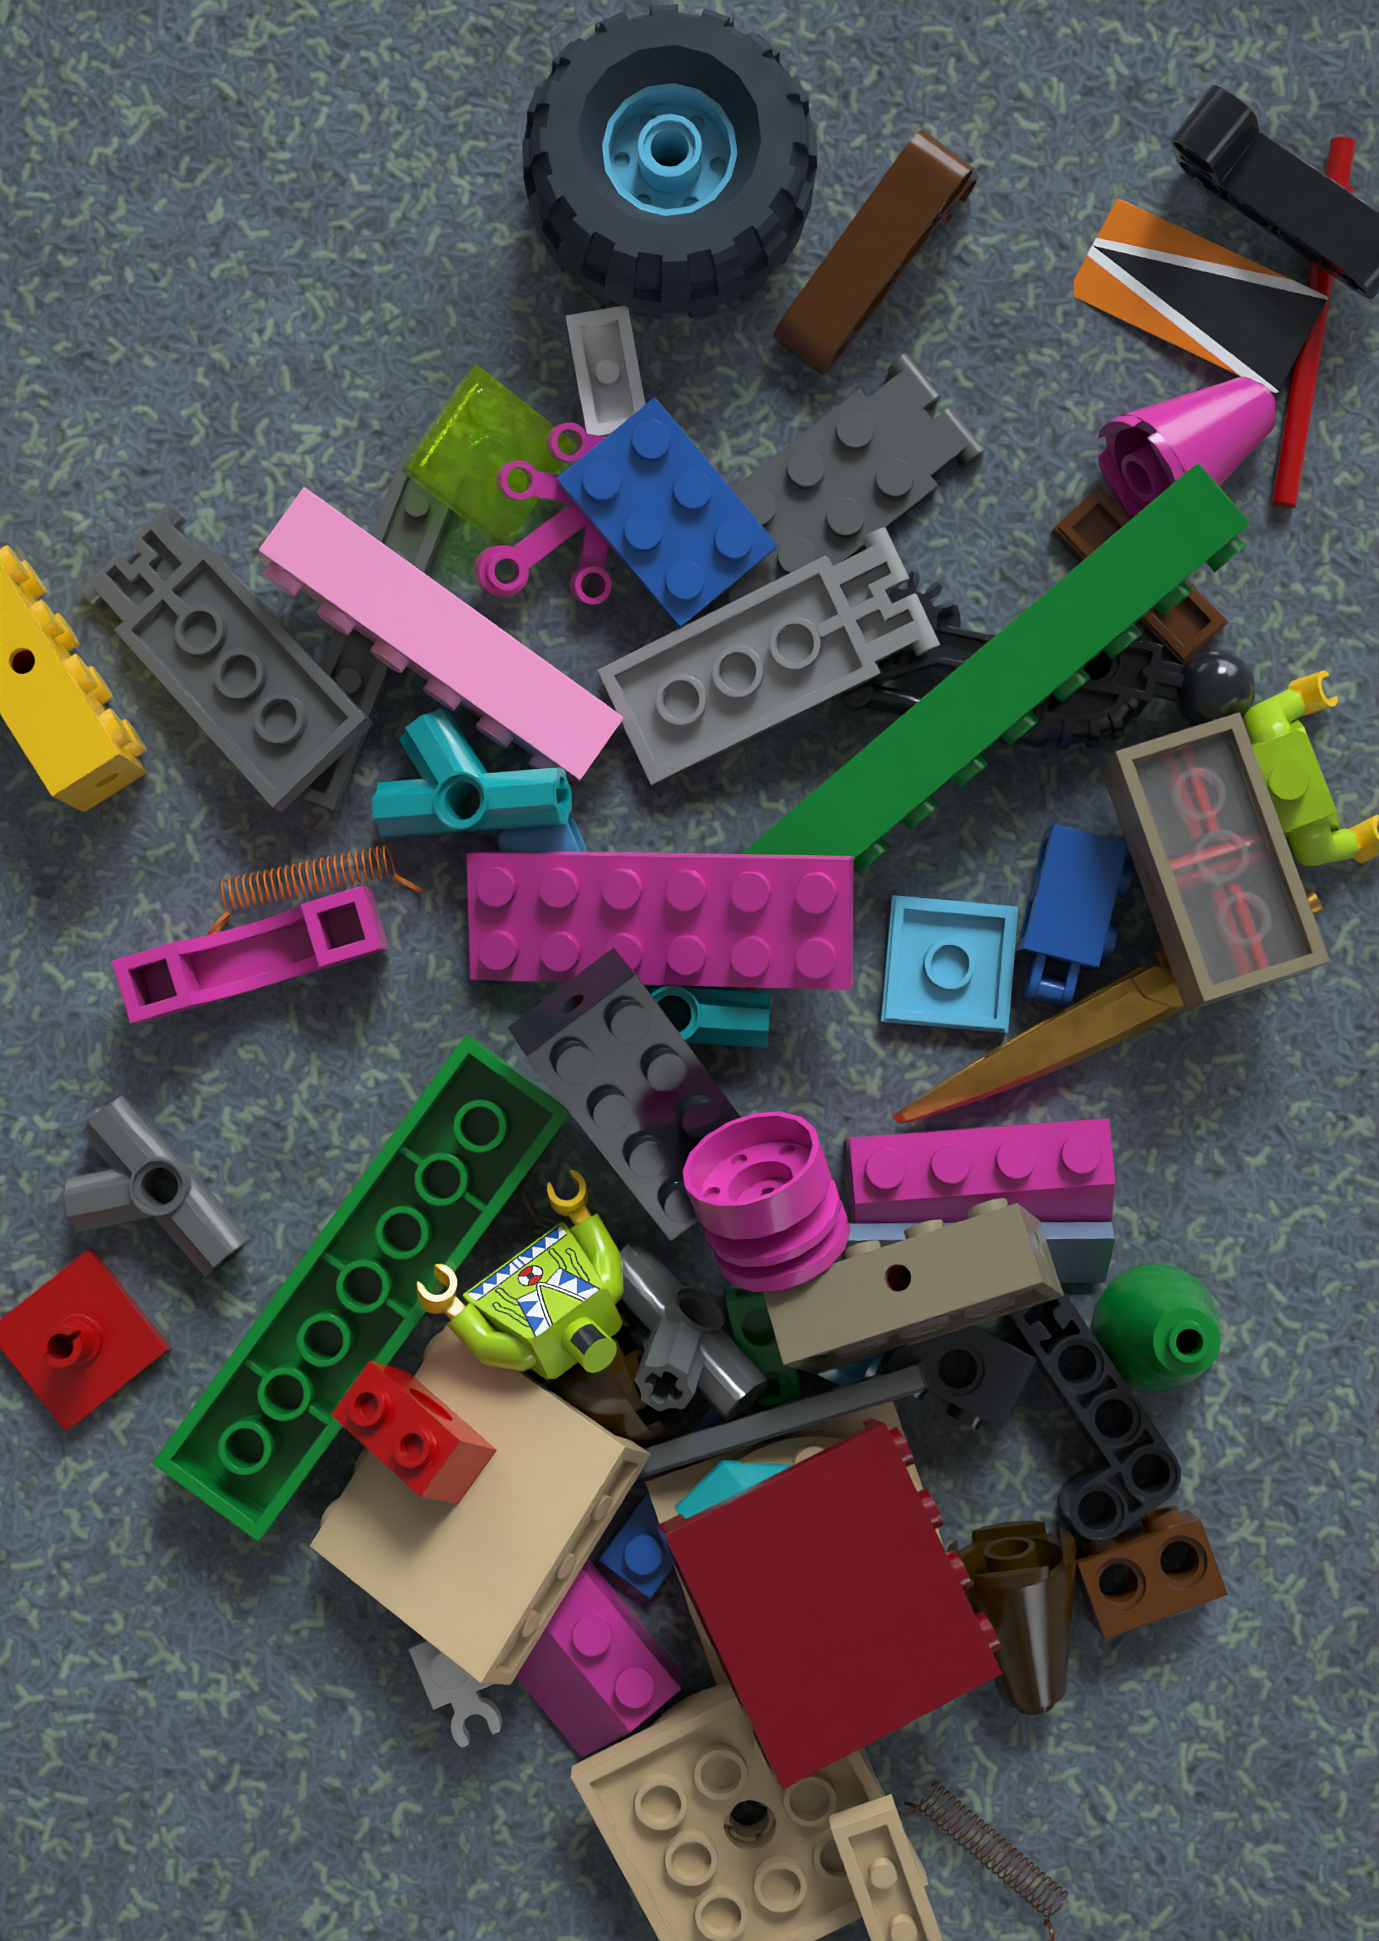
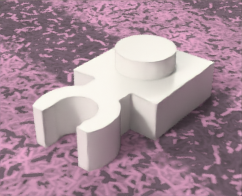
M426 1639L410 1645L408 1650L433 1710L449 1703L452 1704L455 1713L451 1721V1732L454 1740L461 1748L469 1745L471 1740L469 1731L465 1726L466 1718L471 1715L478 1714L483 1716L487 1720L492 1734L500 1732L502 1718L498 1707L490 1699L482 1697L479 1691L493 1684L478 1682Z

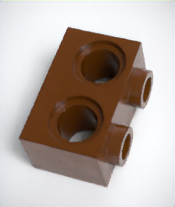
M1177 1506L1158 1508L1140 1519L1143 1526L1118 1534L1108 1540L1093 1541L1085 1537L1080 1539L1082 1548L1077 1549L1075 1575L1093 1625L1105 1640L1228 1595L1202 1522L1189 1510L1179 1512ZM1176 1541L1186 1542L1188 1557L1185 1563L1176 1570H1163L1160 1558L1165 1547ZM1117 1563L1127 1565L1128 1579L1120 1590L1110 1593L1100 1590L1099 1579L1105 1568Z

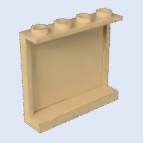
M446 1325L443 1331L434 1336L427 1345L423 1355L424 1362L414 1377L497 1451L459 1504L419 1497L372 1452L365 1448L356 1461L355 1473L342 1495L325 1510L320 1521L321 1529L310 1547L482 1684L511 1685L651 1454L633 1441L613 1435L526 1372L489 1367L482 1364Z

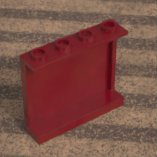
M873 1418L863 1422L864 1430L687 1519L682 1514H679L657 1525L770 1773L783 1790L1002 1675L993 1654L1001 1649L998 1636L983 1612L976 1615L973 1612L964 1592L972 1587L971 1579L958 1554L954 1550L948 1553L945 1552L935 1530L943 1526L942 1517L929 1492L925 1488L917 1492L907 1470V1467L914 1464V1458L904 1436L897 1427L889 1430L885 1423Z

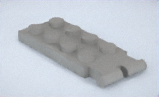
M886 527L875 530L862 538L866 550L834 566L829 557L823 556L598 669L617 713L624 717L621 722L651 785H657L882 675L883 673L878 662L910 646L913 647L917 657L940 646L917 594L907 596L895 603L892 602L888 594L889 590L907 582L909 577Z

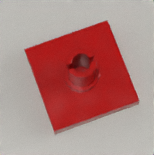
M94 1248L87 1250L0 1319L1 1350L65 1432L73 1428L172 1349Z

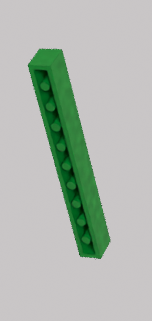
M1198 462L741 854L853 856V864L862 872L890 848L883 839L901 822L911 830L940 806L932 796L949 781L953 780L961 788L989 764L983 753L995 742L1003 737L1011 746L1034 727L1040 719L1034 714L1033 710L1053 694L1062 703L1086 683L1091 677L1083 668L1104 651L1112 660L1139 638L1142 633L1135 624L1152 609L1156 608L1162 616H1165L1194 590L1187 583V580L1207 564L1215 573L1243 550L1246 545L1240 540L1239 536L1251 523Z

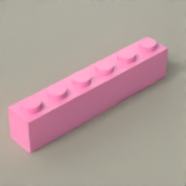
M303 487L258 550L260 562L267 566L262 574L273 585L292 597H295L299 590L304 592L321 605L316 613L333 628L345 635H349L354 628L374 643L370 652L385 665L398 673H402L407 666L427 680L423 690L441 705L455 711L460 704L480 718L475 727L490 740L506 749L513 742L533 757L528 762L532 769L563 768L566 771L568 782L574 785L581 780L624 718L305 487Z

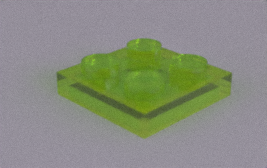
M476 364L467 370L400 470L494 543L507 546L539 498L529 497L524 500H510L504 497L499 492L496 484V476L499 469L508 462L525 461L531 464L536 471L556 474L563 462L553 459L546 447L547 435L555 426ZM561 433L558 437V447L562 453L569 455L576 443ZM512 469L507 478L508 486L516 493L522 492L527 485L526 474L521 469Z

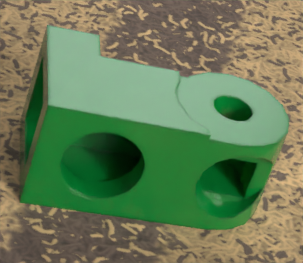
M737 1286L724 1289L735 1343L768 1379L766 1384L769 1387L761 1398L750 1406V1410L772 1407L801 1398L796 1369L783 1365L763 1291L753 1292Z

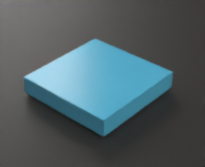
M892 895L890 898L880 1022L1008 1033L1018 907Z

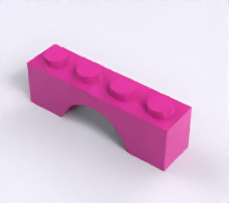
M360 886L300 904L281 914L203 937L172 942L112 960V965L130 1023H148L390 950L373 891L368 887Z

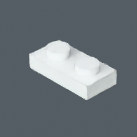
M626 306L566 315L587 434L607 437L645 405L629 310Z

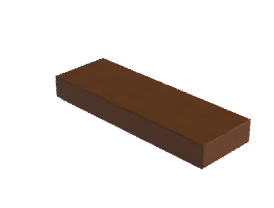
M1098 486L1061 520L1051 533L1081 563L1127 524L1131 518ZM1187 580V583L1194 591L1170 612L1162 616L1154 608L1137 622L1155 643L1163 645V651L1174 663L1182 665L1229 623L1189 580Z

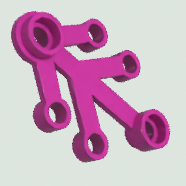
M563 423L556 425L549 431L546 438V447L550 456L556 461L563 463L574 462L583 457L605 437L587 434L578 424ZM564 430L571 432L577 440L576 449L570 455L562 453L558 447V437ZM525 461L508 462L499 469L496 476L497 488L507 499L524 500L529 497H536L570 504L515 546L495 545L486 548L479 554L474 565V577L478 586L487 594L499 597H509L517 594L523 589L528 580V569L584 527L579 565L570 579V591L577 601L592 605L602 603L610 595L612 582L609 574L605 571L608 544L557 485L556 478L560 475L536 471L531 464ZM514 468L521 469L527 477L526 488L520 493L512 491L507 482L508 474ZM502 559L509 560L514 566V576L505 584L497 580L494 572L496 564ZM589 573L595 574L600 582L599 591L592 597H587L581 588L583 578Z

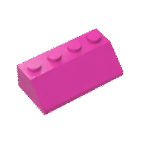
M1110 1118L845 1138L851 1223H922L937 1219L943 1220V1223H957L970 1219L967 1212L969 1208L999 1198L1007 1199L1008 1206L1018 1203L1040 1222H1112L1115 1174Z
M589 1558L516 1675L518 1680L581 1757L633 1731L681 1690V1670Z

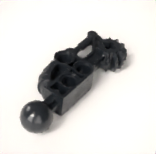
M911 571L908 575L909 580L906 582L905 589H899V586L889 590L888 594L893 603L912 594H917L940 646L918 657L913 647L910 646L900 651L898 665L893 664L894 655L878 662L883 674L841 694L842 704L852 711H860L867 708L902 716L919 702L922 697L915 696L914 692L880 686V684L932 667L955 671L996 635L961 629V618L957 605L953 603H945L935 607L933 605L942 592V585L935 582L922 594L916 591L920 582V574ZM1136 639L1112 660L1104 651L1099 654L1105 664V673L1102 678L1088 680L1062 703L1052 694L1034 709L1033 712L1040 721L1012 745L1023 744L1044 748L1046 742L1056 743V749L1068 750L1070 744L1084 743L1086 748H1096L1099 746L1100 740L1110 737L1112 740H1117L1125 735L1124 727L1130 718L1139 717L1146 705L1152 701V697L1176 702L1180 713L1195 726L1239 712L1243 719L1255 699L1254 678L1249 668L1240 658L1225 651H1205L1191 657L1182 665L1160 660L1163 650L1162 644ZM1003 737L998 740V742L1009 745Z

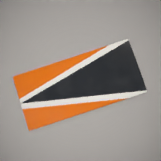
M1122 199L1115 201L1074 279V297L1240 377H1248L1262 383L1274 393L1279 392L1328 299L1324 294Z

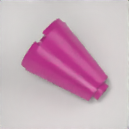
M1239 377L1115 417L1099 430L1098 439L1106 436V449L1097 455L1099 467L1108 489L1129 517H1132L1139 511L1141 512L1198 462L1220 487L1273 430L1276 421L1275 399L1270 390L1262 383L1248 377Z

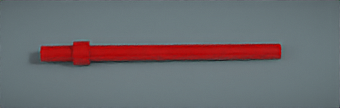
M1344 136L1334 137L1330 140L1325 175L1354 194V189L1349 186L1356 141ZM1311 261L1307 287L1326 295L1328 299L1293 365L1271 498L1272 506L1287 509L1296 508L1334 278Z

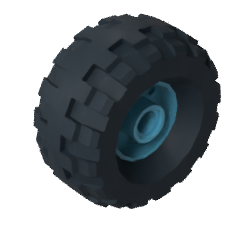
M678 4L649 6V14L628 19L624 11L596 23L594 35L585 41L580 38L575 42L571 41L552 61V72L545 80L543 86H536L527 110V123L524 139L522 140L523 179L532 219L547 252L563 273L565 271L570 273L582 284L585 293L607 306L609 303L614 304L615 302L632 308L634 316L662 320L663 313L687 312L691 319L716 313L719 305L734 298L738 299L740 297L743 301L765 285L767 277L780 263L785 264L799 241L812 204L817 172L816 128H813L809 112V100L797 75L791 77L789 71L785 70L780 63V52L759 33L756 35L752 31L745 35L734 28L733 18L705 8L702 15L698 16L679 13Z

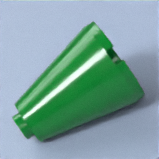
M1148 1264L1127 1269L1107 1284L1095 1305L1093 1334L1126 1384L1133 1388L1148 1392H1167L1179 1389L1197 1379L1213 1364L1218 1356L1221 1337L1220 1318L1216 1304L1206 1287L1193 1275L1180 1268L1164 1264Z

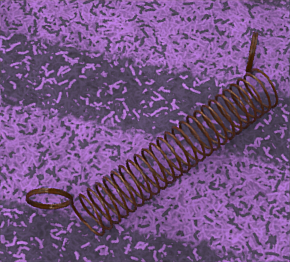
M938 1781L931 1785L933 1787L937 1783L929 1797L925 1801L922 1798L919 1805L904 1801V1805L911 1806L913 1809L898 1811L899 1815L912 1814L916 1811L915 1808L919 1807L920 1812H925L926 1817L930 1816L932 1822L936 1821L938 1827L941 1826L943 1831H947V1835L953 1836V1840H958L959 1845H964V1849L969 1850L971 1855H975V1859L981 1860V1864H986L987 1869H992L993 1874H997L998 1878L1003 1879L1005 1884H1009L1011 1889L1014 1888L1015 1893H1020L1021 1898H1025L1026 1902L1031 1903L1033 1908H1037L1039 1913L1042 1912L1045 1918L1048 1917V1919H1044V1925H1048L1051 1938L1047 1941H1055L1050 1916L1061 1908L1068 1896V1891L1062 1892L1063 1887L1057 1886L1056 1881L1051 1882L1050 1876L1045 1877L1046 1873L1044 1871L1040 1872L1038 1866L1034 1868L1033 1862L1028 1863L1029 1858L1025 1857L1022 1859L1023 1853L1020 1852L1016 1855L1018 1849H1011V1843L1005 1845V1838L999 1841L1001 1834L997 1833L994 1835L995 1829L993 1828L988 1831L989 1824H985L982 1827L984 1820L980 1819L977 1821V1814L971 1817L973 1812L971 1809L965 1813L967 1806L963 1805L960 1807V1800L954 1803L956 1796L953 1795L948 1799L950 1791L947 1790L943 1793L944 1786L937 1789ZM937 1789L938 1792L942 1789L936 1800L930 1806V1803H928L926 1808L921 1810V1805L930 1799L935 1790ZM948 1793L940 1807L936 1810L934 1807L931 1814L927 1815V1810L937 1802L940 1796H945ZM953 1798L947 1810L941 1816V1812H939L937 1818L933 1820L932 1815L941 1809L947 1799L950 1801ZM953 1803L954 1806L959 1803L950 1818L946 1820V1817H944L942 1824H938V1820L948 1812ZM965 1807L957 1821L952 1826V1822H950L948 1828L944 1829L943 1825L952 1819L957 1810L959 1809L960 1811ZM970 1812L964 1824L957 1831L956 1826L953 1833L949 1834V1829L959 1822L964 1813L967 1815ZM976 1817L968 1831L963 1835V1831H961L959 1838L955 1839V1834L966 1825L968 1820ZM982 1821L975 1834L968 1841L969 1836H967L964 1843L961 1844L960 1839L970 1832L975 1823L977 1825ZM987 1826L979 1841L974 1845V1841H972L970 1848H966V1844L977 1835L979 1830H983ZM993 1831L986 1844L980 1850H978L980 1847L978 1845L975 1853H972L971 1849L980 1843L985 1834ZM998 1836L990 1851L984 1855V1850L981 1857L977 1858V1853L981 1852L988 1845L992 1837L994 1839ZM1004 1840L997 1854L991 1860H989L991 1857L989 1855L987 1862L983 1863L982 1859L991 1853L997 1843L1000 1844ZM1008 1845H1010L1004 1857L995 1865L996 1860L994 1859L998 1856L1003 1847L1005 1849ZM1015 1850L1008 1864L1003 1869H1001V1864L998 1872H994V1868L1006 1858L1008 1853ZM1019 1855H1021L1015 1867L1008 1874H1006L1008 1871V1869L1006 1868L1012 1862L1014 1857L1017 1858ZM1027 1859L1022 1870L1012 1879L1013 1874L1011 1873L1017 1868L1019 1863ZM994 1860L992 1867L989 1868L988 1863ZM1032 1864V1867L1026 1875V1877L1019 1884H1017L1019 1880L1017 1878L1021 1875L1025 1867L1027 1868L1029 1865ZM1038 1869L1033 1880L1023 1889V1882L1028 1878L1031 1871L1034 1872ZM1005 1870L1003 1877H1000L999 1873ZM1011 1874L1009 1881L1006 1882L1005 1878ZM1041 1874H1043L1040 1883L1031 1893L1028 1894L1030 1890L1029 1887L1035 1881L1036 1877H1039ZM1049 1878L1044 1890L1034 1899L1036 1894L1034 1892L1042 1882ZM1017 1879L1015 1885L1012 1887L1010 1883ZM1053 1883H1055L1048 1897L1042 1903L1039 1904L1041 1900L1040 1897L1046 1891L1047 1887H1050ZM1022 1884L1020 1891H1017L1016 1887ZM1060 1888L1059 1894L1053 1903L1045 1908L1046 1901L1054 1891ZM1027 1889L1026 1896H1022V1892ZM1066 1893L1060 1906L1051 1913L1052 1906L1059 1896ZM1033 1894L1031 1901H1028L1027 1897ZM1038 1899L1037 1905L1034 1906L1033 1902ZM1043 1905V1909L1040 1911L1039 1906ZM1049 1909L1048 1915H1045L1044 1912Z

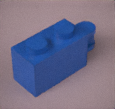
M1053 824L1045 830L1015 951L1016 953L1031 956L1023 998L1068 1009L1074 995L1079 970L1089 971L1098 968L1101 958L1107 960L1111 958L1119 930V923L1110 921L1115 898H1124L1126 896L1134 867L1133 861L1125 859L1128 848L1126 841ZM1045 960L1065 965L1062 981L1042 976Z

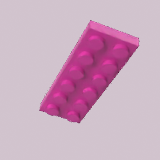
M473 850L466 853L470 980L568 982L612 948H615L640 981L646 985L850 990L853 986V856Z

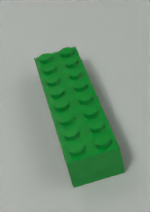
M465 1035L152 1464L259 1542L274 1526L344 1430V1427L331 1414L368 1362L374 1361L390 1366L429 1313L422 1309L418 1303L416 1293L417 1281L430 1294H443L447 1287L436 1278L434 1265H446L452 1269L455 1275L459 1272L572 1115L564 1104L475 1038Z

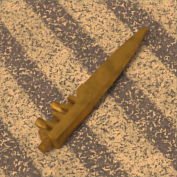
M1313 891L1305 892L1312 913L1316 916L1323 911L1322 905ZM1163 945L1151 951L1158 966H1138L1118 977V979L1072 1003L1068 1009L1063 1008L959 1070L892 1115L893 1119L898 1123H910L1014 1088L1104 1050L1185 1009Z

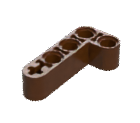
M924 129L916 133L786 311L774 331L773 338L822 376L829 372L939 222L943 225L947 224L953 217L949 212L958 200H961L963 203L967 200L979 178L975 169Z

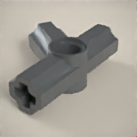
M120 1096L114 1102L104 1106L88 1121L86 1127L81 1131L83 1136L112 1169L65 1179L63 1201L66 1217L70 1220L75 1233L154 1217L205 1277L212 1276L231 1262L252 1240L203 1184L202 1176L197 1167L189 1160L181 1158L128 1096ZM164 1169L170 1170L178 1181L177 1195L170 1203L162 1201L155 1191L156 1177Z
M642 1239L628 1243L620 1251L623 1263L624 1294L619 1301L646 1330L642 1340L645 1351L634 1379L641 1391V1401L660 1412L667 1408L684 1409L692 1399L697 1388L726 1422L741 1416L769 1387L766 1384L768 1379L721 1328L725 1320L722 1308L705 1291L692 1286H683Z

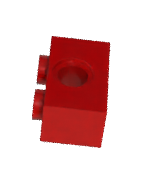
M374 1361L368 1362L331 1414L333 1418L421 1498L459 1504L497 1451L410 1372Z

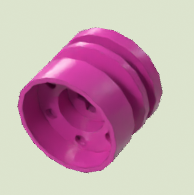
M780 1111L754 1113L729 1121L706 1135L689 1153L682 1171L685 1189L698 1220L705 1227L707 1242L710 1249L714 1252L718 1269L732 1285L753 1292L784 1290L805 1283L822 1273L845 1250L851 1231L847 1214L840 1200L835 1181L831 1179L828 1162L816 1129L801 1116Z

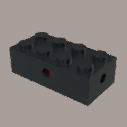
M612 948L507 1028L531 1064L668 1239L672 1241L698 1221L685 1189L682 1172L689 1153L706 1135L729 1121L741 1118V1116L637 975L615 948Z

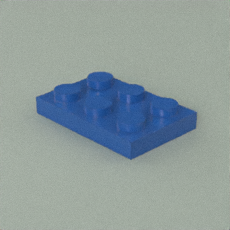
M656 397L652 398L556 478L557 485L678 629L688 624L778 547L774 539Z

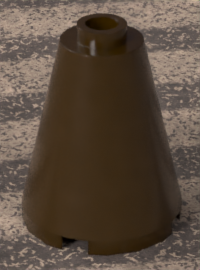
M620 1315L623 1322L620 1331L611 1337L616 1343V1355L605 1369L591 1373L587 1372L577 1362L556 1379L546 1380L541 1378L539 1380L541 1384L613 1435L629 1439L637 1445L666 1439L681 1429V1421H670L669 1413L678 1408H667L660 1412L641 1401V1391L634 1379L645 1350L644 1346L638 1348L628 1334L638 1327L632 1320L623 1315Z
M1033 1520L1010 1521L983 1526L972 1531L974 1543L959 1550L958 1541L955 1540L946 1551L948 1553L954 1550L960 1557L972 1582V1587L964 1592L975 1615L980 1612L986 1615L1000 1641L1001 1649L993 1654L1002 1675L993 1680L1001 1699L1006 1705L1016 1708L1017 1711L1026 1715H1038L1050 1711L1055 1706V1703L1062 1699L1066 1693L1077 1558L1075 1539L1069 1530L1060 1527L1061 1537L1046 1534L1045 1522Z

